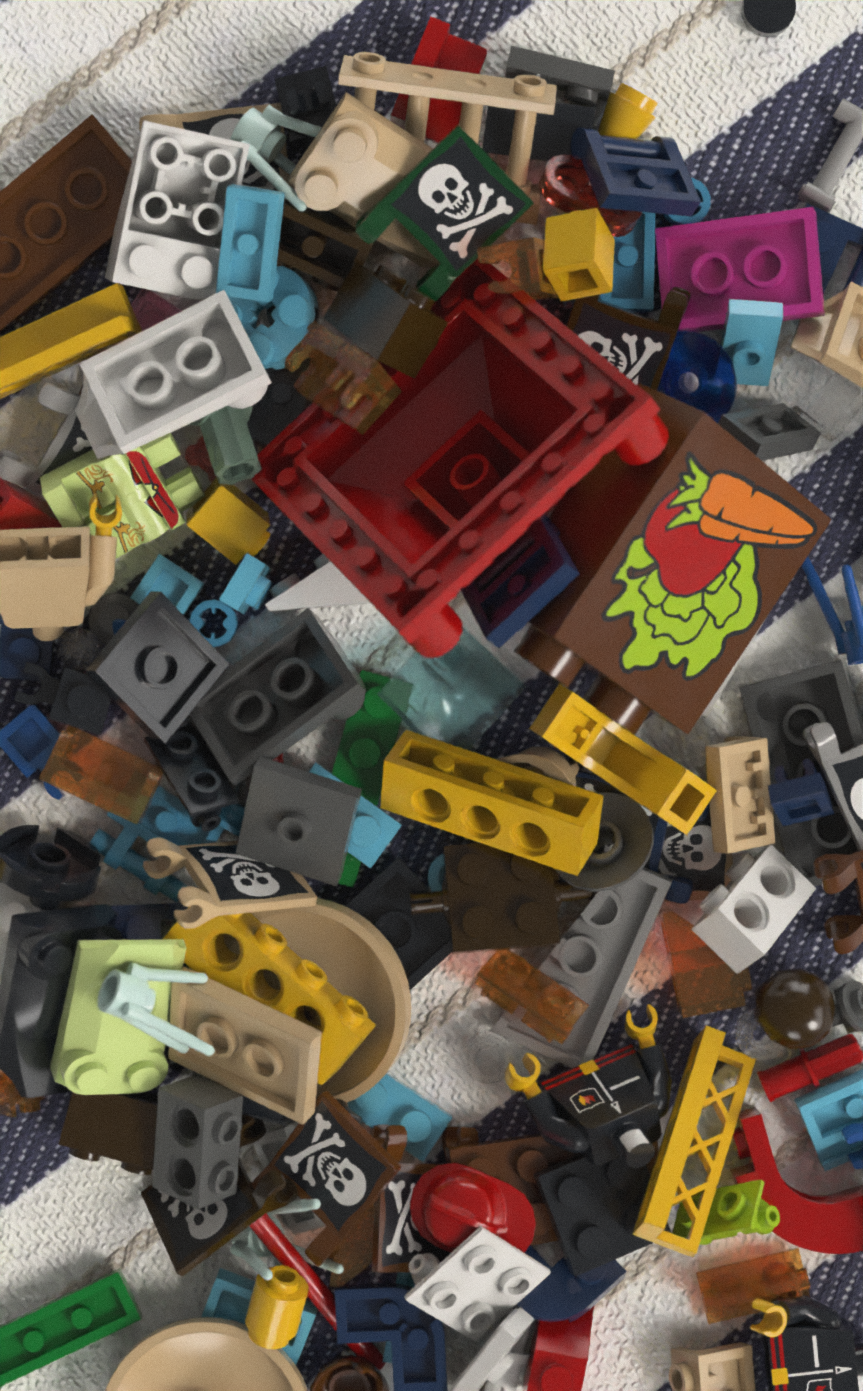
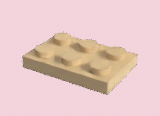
M185 966L181 969V971L195 972ZM208 978L207 982L203 984L172 982L170 1024L212 1045L215 1051L213 1055L207 1056L193 1048H189L187 1053L182 1054L169 1047L168 1059L303 1125L315 1113L322 1032L213 979Z

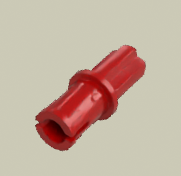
M848 1033L809 1051L800 1048L799 1055L766 1070H760L757 1074L771 1103L777 1098L813 1083L816 1088L820 1087V1080L862 1063L863 1052L856 1037Z

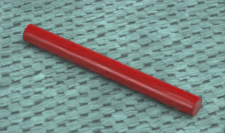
M264 1214L249 1227L281 1265L293 1268L306 1280L309 1287L307 1297L337 1332L335 1296L268 1214ZM373 1342L346 1343L357 1357L365 1358L379 1370L385 1366L386 1362H383V1354Z

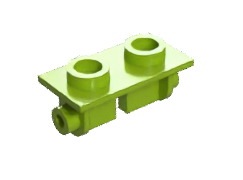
M756 1180L717 1188L699 1245H707L717 1239L737 1236L738 1232H742L744 1235L756 1232L761 1235L771 1233L780 1222V1214L775 1206L769 1205L761 1199L765 1182L763 1180ZM701 1193L698 1194V1195H696V1196H694V1197H691L692 1200H693V1202H694V1204H695V1206H696V1208H697V1205H698V1202H699ZM681 1202L677 1209L672 1234L687 1239L692 1221Z

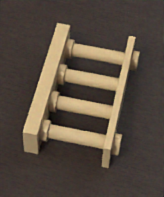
M359 52L354 54V56L344 55L338 85L355 87L354 97L373 110L375 109L377 90L408 94L404 130L422 142H425L430 98L462 102L459 125L477 144L479 142L484 105L516 110L506 174L534 202L515 222L537 225L542 185L533 184L527 179L536 116L537 113L554 115L557 85L547 84L546 80L534 75H519L515 79L390 62L386 61L382 55L372 52Z

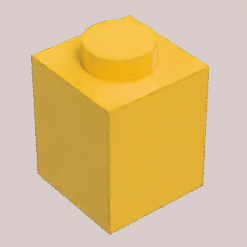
M597 208L577 210L568 214L546 218L543 271L561 301L612 292L615 240Z
M216 477L204 491L205 497L186 512V524L237 565L247 553L254 557L268 541L271 535L267 531L270 526L269 514L235 485L219 484Z

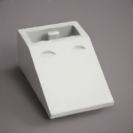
M143 120L114 228L105 278L115 283L201 301L216 294L227 186L232 184L242 185L250 144Z

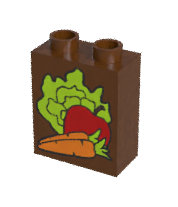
M639 383L638 386L649 394L660 408L657 414L668 428L669 438L667 444L656 458L641 465H629L623 462L615 450L612 449L608 454L603 455L599 463L583 478L567 490L549 519L560 531L559 538L577 568L579 575L527 622L526 626L529 628L513 652L567 688L582 666L586 668L596 678L582 699L633 735L637 733L650 712L688 735L832 519L705 412Z

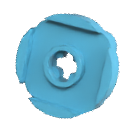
M277 266L273 300L268 303L228 296L265 369L271 367L275 370L286 368L299 360L311 346L318 327L313 324L315 307L319 310L317 297L308 282L285 266ZM271 306H275L276 308L271 313L272 318L275 320L272 326L268 328L261 324L257 327L260 312L265 308L268 309Z

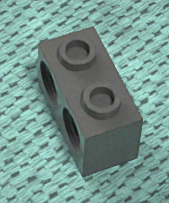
M198 1074L158 1088L152 1187L196 1209H201L236 1194L240 1133L242 1128V1094Z

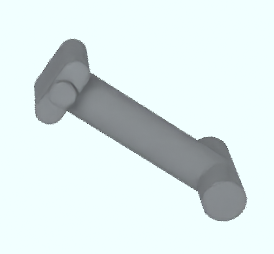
M844 98L832 117L846 124L813 184L809 182L803 184L798 192V199L829 213L836 203L834 201L835 197L831 193L863 138V109Z

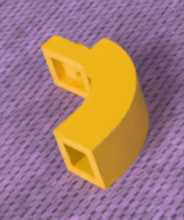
M560 683L529 728L565 755L686 835H688L717 791L694 773L624 729Z

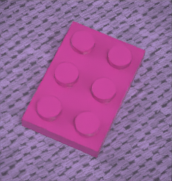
M814 207L655 228L661 308L667 294L673 287H680L691 293V298L677 335L723 329L729 299L783 303V321L825 316L817 219Z

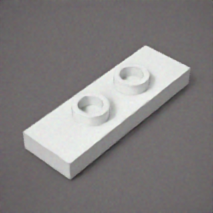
M521 1307L519 1309L515 1308L494 1331L449 1391H479L487 1380L495 1386L515 1362L508 1353L534 1321V1318Z

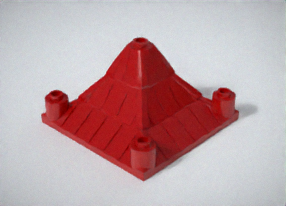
M481 255L455 279L444 294L433 304L431 310L447 321L448 324L441 334L436 347L429 354L415 379L376 360L366 352L257 454L262 469L251 479L284 516L293 522L398 631L408 644L424 658L442 656L450 651L459 641L463 631V623L459 615L448 604L457 596L459 590L471 583L499 554L504 552L529 528V524L538 520L543 514L549 518L567 489L573 487L599 463L603 455L608 454L614 449L623 462L629 465H641L656 458L665 448L669 438L668 428L657 414L660 408L649 394Z

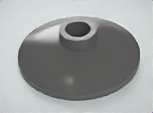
M612 792L597 793L604 797L596 847L578 876L555 869L560 877L570 885L586 891L611 890L629 882L646 865L654 844L653 827L645 810L636 801L625 795ZM607 844L614 845L607 853L597 855L602 846Z

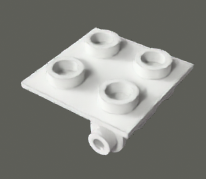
M480 1226L441 1263L431 1253L415 1255L409 1263V1272L412 1274L415 1287L404 1298L406 1301L476 1342L541 1283L551 1271L535 1259Z

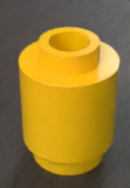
M283 1265L269 1268L273 1273V1277L270 1280L263 1279L260 1274L257 1275L245 1318L248 1336L251 1341L266 1349L283 1348L289 1343V1340L295 1337L309 1291L306 1280L293 1268Z

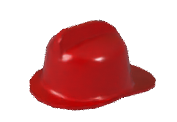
M448 1163L437 1165L424 1173L413 1188L410 1210L414 1225L422 1237L447 1252L452 1253L480 1226L525 1253L533 1241L536 1228L533 1207L526 1196L509 1183L470 1166Z

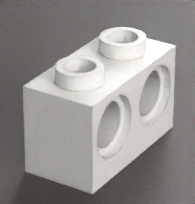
M771 844L754 857L748 851L745 852L732 864L725 873L731 881L726 887L722 884L718 885L706 896L699 905L705 913L691 929L736 974L767 953L816 890V887Z

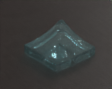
M463 628L459 641L450 651L442 656L424 658L414 651L379 690L377 695L415 733L469 750L513 703L526 686Z

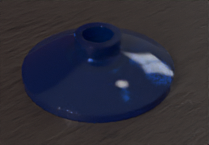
M678 331L657 391L705 412L718 423L722 414H728L734 404L737 391L736 372L730 357L715 340L695 331ZM687 372L695 374L698 378V387L695 391L689 390L684 384V377Z

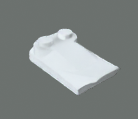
M222 290L79 363L83 370V387L75 412L97 459H101L111 455L125 454L225 406L242 409L252 406L262 399L271 381L225 290Z

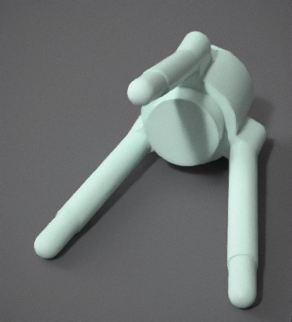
M268 105L263 113L254 107L249 109L236 125L230 140L250 144L247 160L279 192H285L284 198L298 211H304L306 203L298 198L295 190L268 163L273 161L289 175L296 166V164L280 153L287 139V136L280 132L281 126L312 137H316L322 127L284 115L271 105Z
M131 962L126 973L113 970L106 976L98 995L99 1011L121 1018L182 1054L187 1053L189 1048H193L207 1056L214 1054L215 1050L212 1045L150 1014L154 1007L156 994L154 989L149 988L147 981L203 984L208 980V976L205 973L147 968Z
M318 1199L294 1200L287 1206L267 1214L285 1235L281 1223L272 1215L316 1210L320 1207L321 1203ZM247 1227L231 1239L233 1245L230 1251L233 1255L243 1258L263 1279L270 1280L273 1277L272 1271L259 1258L272 1255V1253L250 1227ZM291 1243L307 1263L315 1265L306 1256L305 1248ZM329 1258L325 1260L324 1264L319 1266L336 1274H341L344 1271L342 1264Z

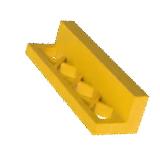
M119 283L113 284L0 337V399L41 381L44 376H52L142 332L123 285Z
M707 1025L693 1041L632 1235L692 1258L697 1254L756 1062L754 1057L723 1046L726 1033ZM717 1060L739 1068L735 1086L720 1093L717 1092L711 1080ZM731 1096L728 1108L726 1109L722 1100ZM712 1105L722 1123L720 1134L703 1141L696 1127L702 1109ZM716 1145L713 1157L711 1158L707 1148ZM697 1153L707 1172L705 1183L687 1190L681 1175L687 1157ZM701 1193V1196H700V1199H699V1202H698V1205H697V1208H696V1206H695V1204H694V1202H693V1200H692L691 1197H694V1196H696V1195H698V1194ZM681 1202L692 1221L687 1239L664 1231L671 1207Z

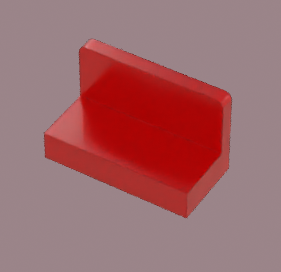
M430 16L411 65L480 74L487 57V50L484 47L450 34L449 23ZM399 93L391 112L390 120L402 129H405L409 95ZM430 98L425 134L426 140L438 144L459 124L462 102Z

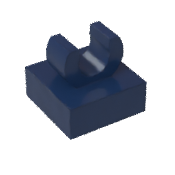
M810 759L803 760L805 768L803 777L789 780L783 765L776 767L774 773L777 783L768 785L771 805L782 826L834 814L831 794L821 774L817 772Z

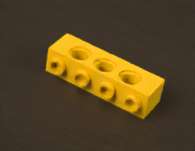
M405 730L384 759L380 808L578 876L598 842L604 796Z
M251 913L216 916L204 924L191 929L183 928L176 922L163 938L184 940L187 947L184 963L193 971L205 973L208 978L321 1031L317 1080L321 1086L342 1067L376 1027V1024L368 1018V1013L360 1002L353 997L343 996L327 982V975L317 964L300 958L287 946L286 938L278 929L266 923L262 924ZM224 933L233 936L240 946V954H235L227 948L224 942ZM264 969L272 971L278 977L280 990L274 989L267 984L264 978ZM304 1006H310L318 1012L321 1026L314 1025L307 1020L303 1010Z

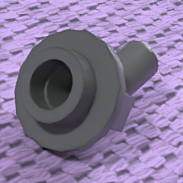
M852 980L834 990L836 1004L832 1027L844 1024L847 1034L863 1032V984Z

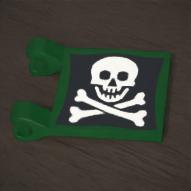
M458 124L379 202L357 220L355 224L356 233L364 242L368 244L373 243L396 218L439 261L416 283L417 290L423 292L436 302L455 279L520 218L534 202Z

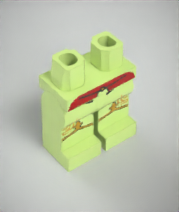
M171 433L125 454L97 459L94 451L91 450L40 477L42 495L62 527L90 526V535L96 534V525L90 518V498L97 493L96 512L107 516L115 510V495L119 497L122 517L119 523L112 527V537H117L116 559L137 546L158 538L169 528L173 530L186 523L183 511L205 497L204 489L190 466L165 479L158 468L181 455L180 449Z

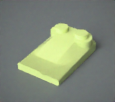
M183 939L78 940L50 1066L56 1083L66 1086L76 1094L104 1095L148 1092L165 1080L168 1073V1062L164 1055L166 1045L121 1018L99 1011L98 995L106 976L113 970L126 973L131 962L147 968L181 970L187 948ZM147 981L149 988L154 989L156 994L154 1007L150 1014L170 1023L172 982Z

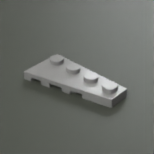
M644 867L633 879L622 886L611 890L598 891L560 940V944L556 945L490 1031L570 1068L594 1059L673 880Z

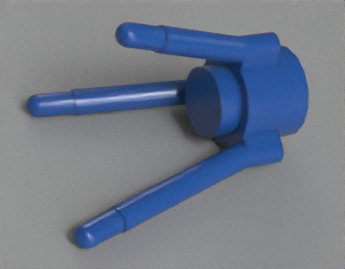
M807 557L801 566L834 635L838 655L846 654L848 665L863 664V610L851 566L847 564L841 568L852 620L844 622L845 632L810 558Z

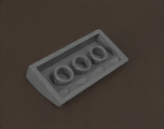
M845 658L739 687L752 737L767 738L771 785L777 783L774 776L777 766L783 765L789 780L804 776L803 760L810 759L817 772L821 774L831 794L834 809L833 815L782 826L773 809L786 859L814 886L822 885L821 879L815 876L813 870V862L816 858L826 854L850 855L859 852L820 764L809 749L803 736L805 728L815 723L828 722L835 732L840 753L863 743V721Z

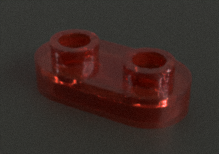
M557 155L551 158L539 178V190L547 202L567 214L577 210L597 208L613 237L629 234L642 214L639 211L600 208L582 161L574 159L571 155Z

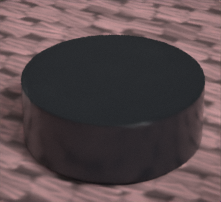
M744 0L741 9L742 19L752 33L761 37H774L783 33L790 26L796 13V1Z

